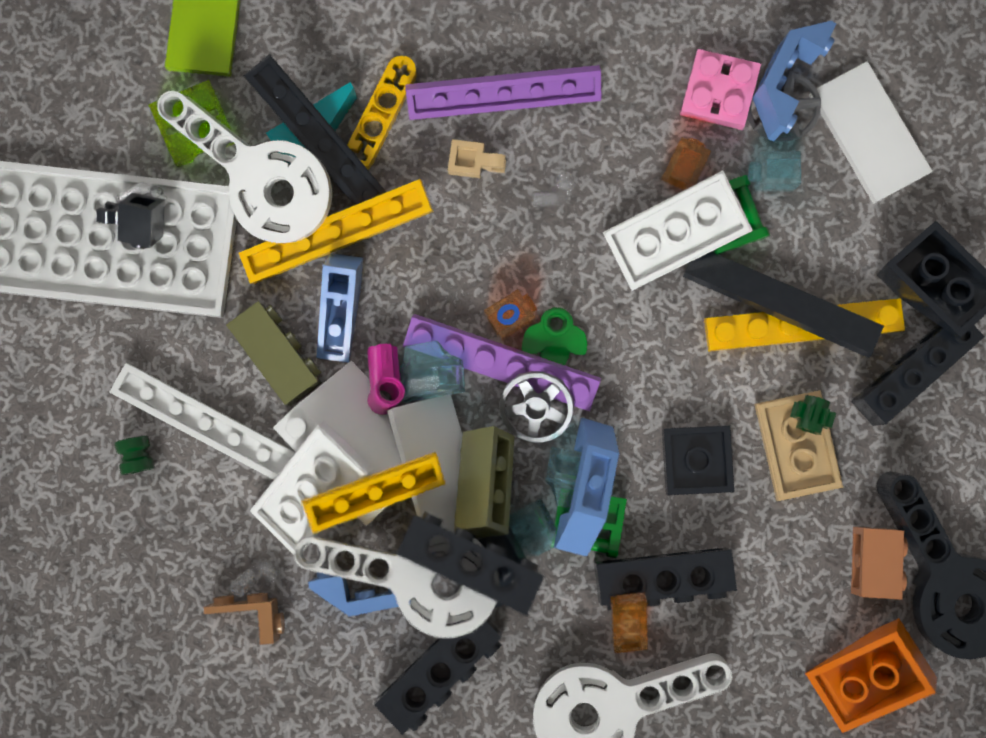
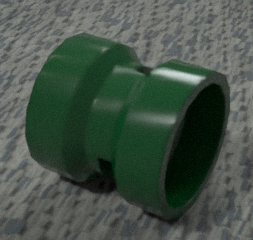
M149 436L132 437L114 442L116 453L123 455L121 458L122 462L119 465L121 475L155 469L153 458L145 451L150 447Z

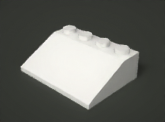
M352 361L298 403L273 427L293 450L297 452L317 425L325 421L374 469L370 475L402 464L388 414H376L370 409L367 402L370 393L369 378ZM379 391L383 399L390 401L381 391ZM389 506L364 514L358 518L368 526Z

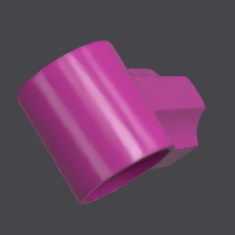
M378 344L370 346L367 350L370 393L367 402L373 412L386 415L388 414L387 410L397 407L401 402L405 389L400 381L397 347L392 346V344ZM379 391L388 392L392 397V401L383 399Z

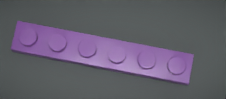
M599 65L405 84L409 120L601 101V69Z
M414 314L411 318L403 344L404 348L509 383L518 374L530 371L552 374L564 381L572 395L574 406L587 411L591 409L601 382L600 377ZM542 378L527 379L538 394L553 384ZM560 390L554 399L567 404L566 397Z

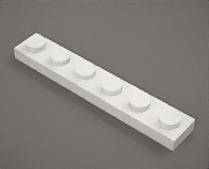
M125 363L110 390V393L273 480H275L296 453L131 364Z

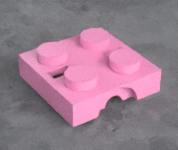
M697 49L680 115L743 130L761 63ZM722 66L730 67L729 75L721 74ZM711 108H720L718 114L710 113Z

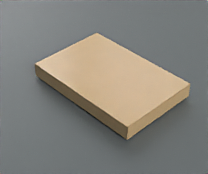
M821 390L755 404L776 501L843 488L830 428H823L821 435L811 434L797 429V419L790 417L794 402H804L805 395L822 398Z

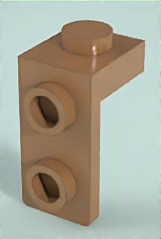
M268 593L247 595V601L235 602L232 595L214 597L213 603L204 607V614L258 610L260 645L274 644L280 639L279 634L284 633L285 630L284 614L278 613L277 598L268 599Z

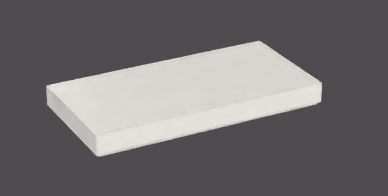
M868 61L816 88L821 98L820 114L873 204L933 172Z
M721 171L604 231L603 234L631 291L753 230L724 171Z
M451 394L387 410L402 464L436 452L446 482L443 486L412 497L417 516L422 518L425 511L444 520L441 527L454 531L462 432Z
M323 421L317 425L250 512L294 555L295 547L301 540L308 537H317L321 532H312L301 500L367 477L374 469ZM308 543V544L304 547L303 552L305 551V549H306L311 543Z

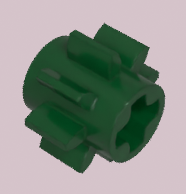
M805 395L804 402H794L790 417L797 419V429L821 435L823 428L832 429L837 413L830 411L831 402L816 396Z

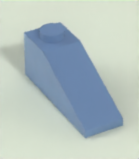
M331 253L323 264L316 358L349 363L361 290L363 258Z

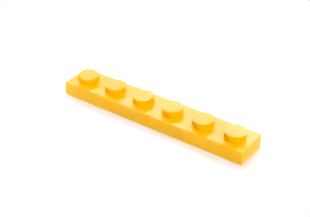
M418 179L327 216L323 224L305 239L292 243H272L266 241L239 252V256L250 284H256L434 211L421 179Z
M901 298L837 305L884 325L881 334L905 331ZM764 312L704 319L708 351L826 340Z

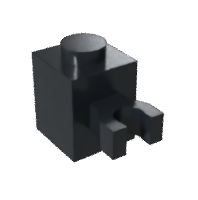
M132 192L119 203L107 201L105 208L99 207L97 209L96 222L118 224L117 241L129 243L130 246L137 249L151 248L163 237L165 199Z

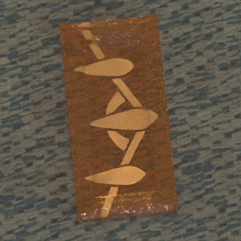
M645 592L611 596L614 653L648 650L647 600Z

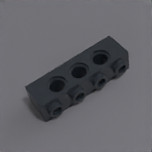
M937 324L851 402L872 426L886 425L985 336L974 325L958 339Z
M425 511L422 518L417 515L414 516L396 555L523 615H528L545 577L537 572L540 565L521 556L518 563L506 558L505 555L508 550L489 541L485 548L473 542L476 535L457 526L453 533L441 527L444 520ZM436 536H444L449 540V551L443 556H436L429 549L431 539ZM469 551H476L481 556V565L474 571L465 570L461 564L463 555ZM502 566L510 567L513 572V579L506 586H499L494 581L495 571Z
M726 547L594 562L598 602L601 606L607 605V610L626 609L621 607V605L632 603L630 601L634 594H637L633 602H640L642 607L660 605V599L673 598L674 603H686L694 601L695 595L707 594V599H721L728 597L727 592L737 591L732 549ZM696 567H703L705 571L704 580L699 584H693L690 579L692 570ZM662 571H670L672 574L671 584L666 588H659L657 576ZM635 574L639 578L638 588L631 592L625 591L623 580L626 576Z
M487 618L478 628L465 635L452 638L439 637L376 699L374 706L401 735L409 728L413 732L416 731L428 718L425 713L434 704L440 707L452 695L453 692L450 688L458 680L462 683L466 682L477 670L474 665L483 656L489 659L501 647L502 644L499 640L502 638V633ZM462 620V621L453 623L452 625L458 624V623H461V622H465V621H468V620ZM463 638H468L474 642L475 650L470 654H462L457 650V642ZM440 662L445 663L449 666L451 673L445 678L436 677L432 672L433 665ZM412 687H420L424 690L426 698L420 702L412 701L407 691Z

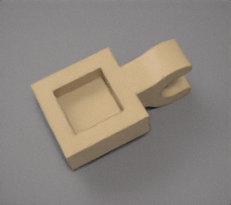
M452 139L447 171L449 175L481 178L482 169L505 173L506 156L496 153H484V143Z

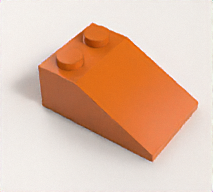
M899 618L876 628L805 673L842 733L935 694L937 676Z

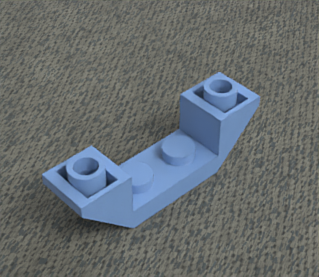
M833 21L790 30L778 45L752 97L769 140L774 142L782 132L788 134L798 117L793 113L799 101L781 92L787 80V77L783 75L785 69L790 70L797 58L811 65L819 55L825 56L835 40L831 37L836 23Z
M581 418L574 451L582 453L570 512L560 515L554 548L581 556H588L607 519L619 450L612 426Z
M316 572L317 578L308 582L310 590L348 616L399 607L395 594L389 588L388 592L375 594L374 588L354 592L355 598L350 599L347 578Z

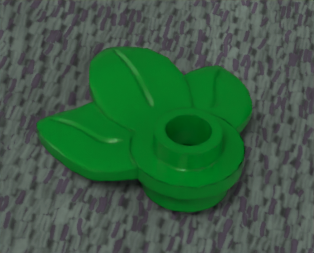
M553 307L544 312L540 323L534 324L526 330L522 340V351L530 354L540 353L541 358L565 365L570 353L574 355L586 354L587 338L583 330L573 325L572 317L568 311L560 307ZM554 318H559L563 326L559 330H554L550 326V321Z

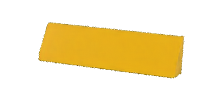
M433 452L301 500L311 530L313 533L443 486L446 482L437 453Z

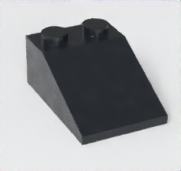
M934 221L876 274L899 298L958 339L986 315V268L937 221Z

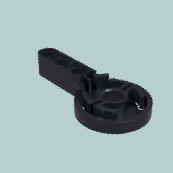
M893 471L882 474L877 481V492L897 529L904 531L908 549L919 566L918 573L912 582L916 585L912 606L918 630L932 646L952 657L960 659L985 657L986 574L982 573L981 570L986 573V560L956 552L919 482L914 477ZM898 481H901L902 490L896 496L894 487ZM915 510H917L918 518L916 522L911 525V514ZM933 540V548L927 553V544ZM935 592H937V595H936V607H935ZM969 594L972 600L971 610L965 616L957 617L955 613L957 600L962 595ZM948 630L956 638L949 635L946 631Z

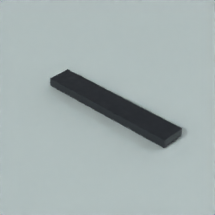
M270 54L244 75L248 83L304 148L312 152L323 163L329 177L354 205L386 193V190Z
M709 252L689 262L683 275L688 280L868 358L873 354L884 325L714 252Z

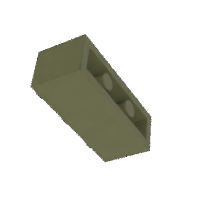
M257 301L226 324V326L284 405L291 407L322 384L317 377L322 372L310 357L305 360L299 353L298 349L302 345L291 331L285 334L279 326L283 319L274 307L269 305L266 308L265 305Z
M495 426L462 433L454 531L457 526L476 535L475 538L508 535L514 435Z

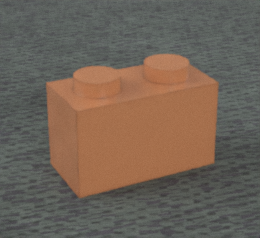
M853 526L851 594L860 597L902 600V591H905L907 586L906 573L903 571V557L907 555L908 543L904 537L903 530Z

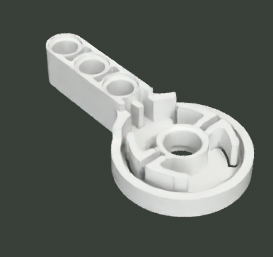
M167 91L160 96L157 103L160 116L227 170L230 177L229 200L232 211L238 222L249 233L259 239L272 243H292L307 238L323 224L331 207L332 185L323 163L312 152L287 141H269L257 146H250L190 97L177 91ZM182 101L183 111L179 116L175 117L173 115V106L176 102ZM208 121L210 132L205 138H201L199 136V127L202 123ZM234 142L237 152L232 159L228 160L225 157L224 151L229 143ZM272 152L288 153V154H292V155L296 156V158H295V157H292V156H289V155H284V154H280V153H272ZM307 177L309 178V180H310V182H311V184H312V186H313L314 193L317 194V195H313V190H312V187H311L309 181L307 180ZM280 180L288 181L294 190L292 200L284 206L275 204L271 197L273 185ZM242 200L245 202L246 208L251 216L248 215ZM263 227H266V228H269V229H273V230H279V231H281V232H286V233H280V232H276V231H270V230H267V229H265V228H263Z
M436 536L429 543L431 553L444 551L446 554L450 548L449 540L444 536ZM320 537L305 538L296 545L294 550L295 561L303 569L389 588L395 594L398 606L405 618L421 632L434 637L452 638L470 633L489 617L496 604V601L460 585L459 590L454 595L442 596L435 591L433 586L436 573L396 554ZM476 539L473 540V542H475V543H477V544L483 546V545H482L480 542H478ZM308 543H314L320 548L321 556L317 562H309L303 556V549ZM340 551H349L354 555L355 564L352 569L343 570L338 566L336 559ZM469 551L463 555L480 567L481 560L479 558L481 556L478 552ZM435 553L434 555H436V556H443L444 554H443V553ZM382 558L387 561L389 573L384 577L374 576L370 571L372 560ZM462 558L461 564L465 570L474 571L478 569L471 561ZM498 570L494 574V581L497 585H499ZM415 610H418L420 614H422L424 617L431 621L429 622L426 619H424ZM462 620H468L454 625H446L449 623H456Z
M715 653L702 655L631 680L624 679L614 670L611 671L597 664H570L551 674L541 686L536 697L533 712L535 733L537 738H634L636 725L642 717L724 691L732 681V673L725 659ZM719 665L723 668V673L718 679L713 680L705 676L706 670L710 666ZM678 676H687L691 679V683L686 689L678 690L672 686L674 679ZM585 684H593V685H598V686H601V687H605V685L607 684V687H606V689H603V688L596 687V686H585V687H584V685H585ZM647 686H652L659 693L653 700H645L640 696L641 690ZM564 691H567V692H568V694H567V693L562 694V695L554 702V704L552 705L553 701H554L562 692H564ZM588 703L594 706L598 712V718L595 723L590 726L578 725L573 720L571 714L576 705Z

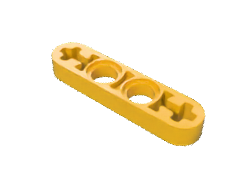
M396 56L388 63L347 144L352 152L359 153L363 146L362 141L358 140L359 137H362L367 143L375 144L373 148L367 144L364 150L367 160H360L367 169H370L407 98L405 84H414L416 80V66L413 60L407 56ZM403 65H406L409 76L403 75L399 80V88H403L400 91L394 86L397 79V73L394 69H401ZM385 93H392L397 97L396 104L391 108H384L379 104L380 97ZM371 121L380 122L383 126L382 132L373 137L365 133L367 123Z

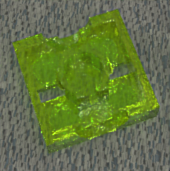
M210 80L179 92L193 99L207 112L217 109L219 115L215 116V118L232 131ZM158 101L148 104L172 160L178 168L195 161L198 155L204 153L201 148L181 132L169 135L166 129L173 126L160 116L157 108ZM182 101L176 102L173 106V115L175 117L179 116L183 111ZM208 121L202 123L199 127V136L205 138L210 132ZM229 143L226 147L231 146L235 143Z

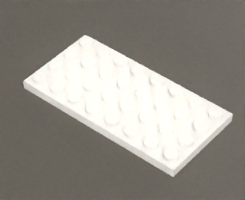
M0 161V293L224 318L237 218L230 205L229 186ZM132 192L165 199L163 237L151 248L137 249L130 246L129 243L117 241L118 224L96 222L97 209L99 207L105 208L107 201L119 203Z

